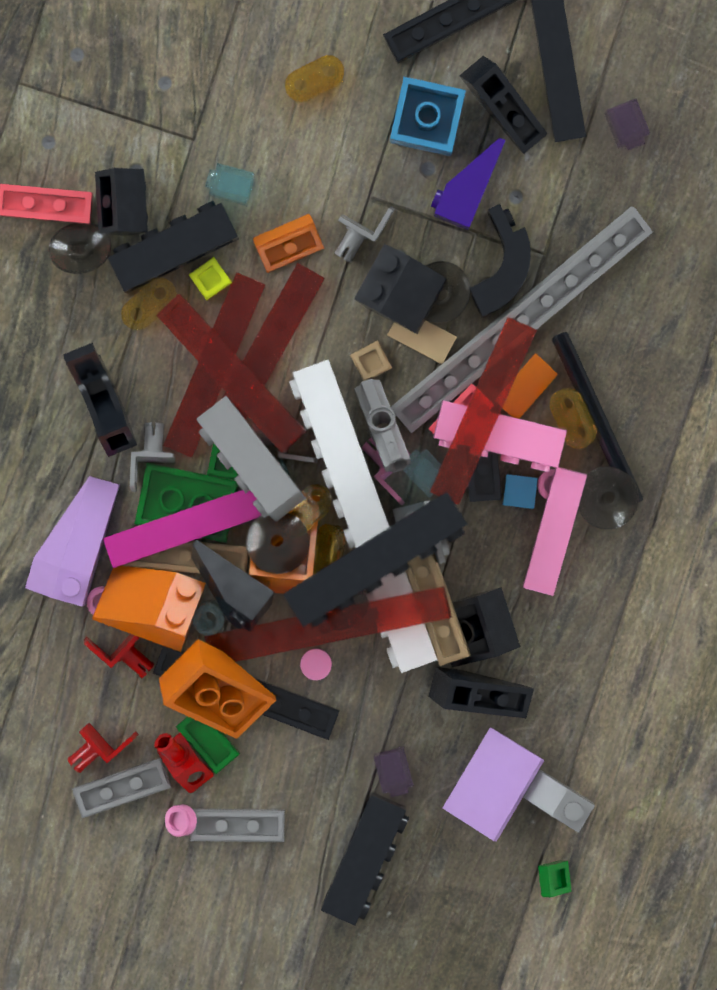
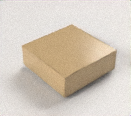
M378 340L350 355L363 381L373 379L392 369Z

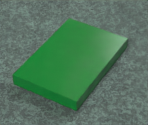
M147 463L134 524L142 525L237 492L239 485L235 480ZM230 528L202 538L227 543Z

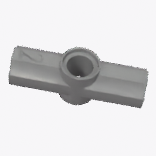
M368 379L362 381L354 390L385 472L395 473L404 470L407 465L411 464V459L396 423L395 413L389 405L380 380ZM381 423L389 424L385 428H377V425Z

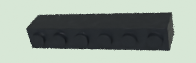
M445 492L283 593V596L301 625L305 627L310 624L313 629L329 619L326 613L337 607L339 611H342L355 603L356 600L353 596L365 590L366 594H369L383 585L380 579L392 573L396 577L411 568L408 564L410 560L417 556L424 560L438 551L435 545L446 539L448 543H451L464 535L465 532L462 528L468 524L448 492Z

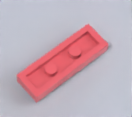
M0 184V216L91 225L92 192Z

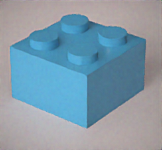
M404 77L390 143L451 157L466 90Z

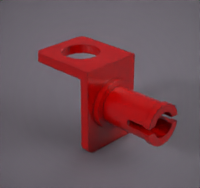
M130 634L110 656L89 637L86 636L84 639V645L110 668L122 660L141 679L147 675L146 670L141 665L150 671L155 664L134 647L139 637Z
M88 723L79 731L86 740V743L70 755L67 760L72 766L77 760L82 758V761L73 768L75 771L82 773L98 756L106 763L111 761L139 734L135 731L114 750L96 729Z
M168 733L157 737L154 746L174 780L187 792L193 793L214 776L212 770L198 758L189 742L181 733L173 738ZM198 771L202 772L199 779L188 782L191 774Z

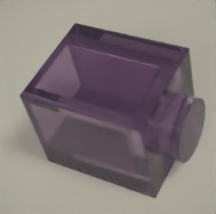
M637 98L610 108L605 112V117L618 149L626 146L629 151L645 144L644 139L650 135V131Z
M404 746L374 754V761L383 794L390 792V796L394 797L408 793V787L414 785Z

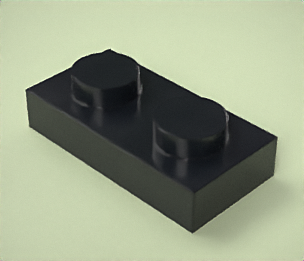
M465 446L469 502L501 500L498 454L489 452L488 457L469 453L470 447Z

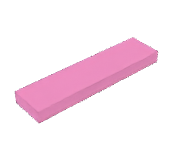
M561 467L555 468L523 588L554 596L587 474Z

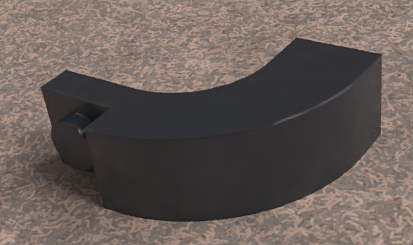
M500 204L488 209L487 213L502 243L503 261L501 267L491 278L469 288L470 295L481 318L498 311L514 298L522 287L530 266L531 249L527 231L524 227L513 232L511 227L516 225L509 209L503 210Z
M93 343L63 354L65 363L84 398L98 439L107 456L110 457L137 446L117 390Z

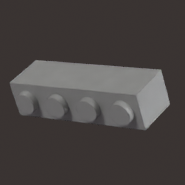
M227 396L223 397L196 419L203 427L198 431L209 446L215 443L220 450L216 456L227 470L231 467L234 468L238 474L234 478L245 493L249 491L253 493L256 497L253 505L263 517L269 514L277 522L306 499Z

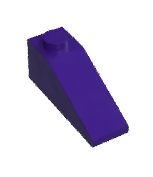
M499 138L450 180L446 184L444 191L437 190L431 207L436 209L434 217L469 230L505 143L504 139Z

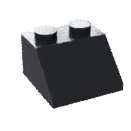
M384 244L354 299L365 308L418 334L448 279L412 257Z
M502 587L452 602L471 654L468 657L451 662L452 668L494 658L521 647Z

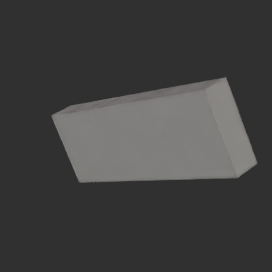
M160 757L74 787L72 791L82 818L169 789L172 786Z
M193 809L196 814L197 824L195 830L190 834V841H285V809Z

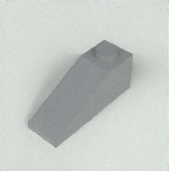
M540 769L523 798L578 833L595 807L591 800Z

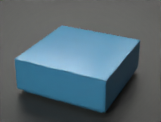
M506 474L503 505L534 509L538 478Z

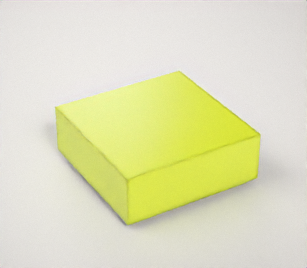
M215 257L189 274L206 301L232 284Z

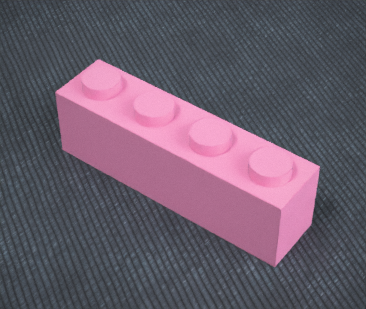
M442 401L433 438L440 440L438 446L457 450L458 444L470 447L469 453L488 457V453L493 452L501 454L500 461L518 465L521 459L532 462V469L549 472L550 467L558 468L567 431Z

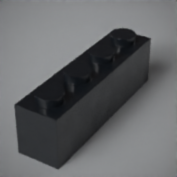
M214 201L206 203L197 208L198 214L188 219L186 215H182L170 221V228L161 232L157 228L141 235L142 241L131 246L127 242L112 250L114 255L108 257V260L124 292L128 294L239 240L223 204L215 205Z
M371 792L321 905V911L354 926L359 918L365 919L371 906V902L367 901L371 889L374 891L378 890L384 876L383 873L379 872L384 861L389 863L397 845L392 844L397 832L403 833L409 820V816L405 815L406 806Z

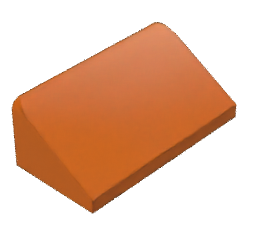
M310 214L253 238L267 273L325 249Z
M535 353L495 398L494 402L511 417L520 419L558 374Z

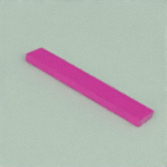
M243 490L105 537L103 541L112 567L116 568L263 517L253 505L256 497L251 491L245 493Z

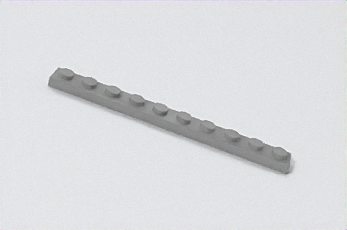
M632 206L392 405L391 409L412 434L440 410L442 401L450 402L652 234L653 231L638 211Z

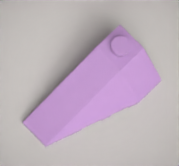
M91 476L88 477L35 555L26 583V589L78 606L86 605L104 543L103 538L106 536L119 490V484Z

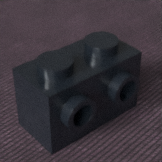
M110 168L96 171L95 183L99 235L129 236L148 232L144 169Z

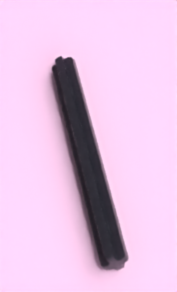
M562 332L555 335L552 341L623 497L627 505L633 506L643 500L635 478L569 334Z

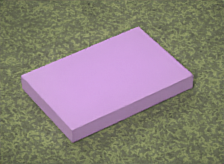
M490 727L443 809L497 842L544 760Z

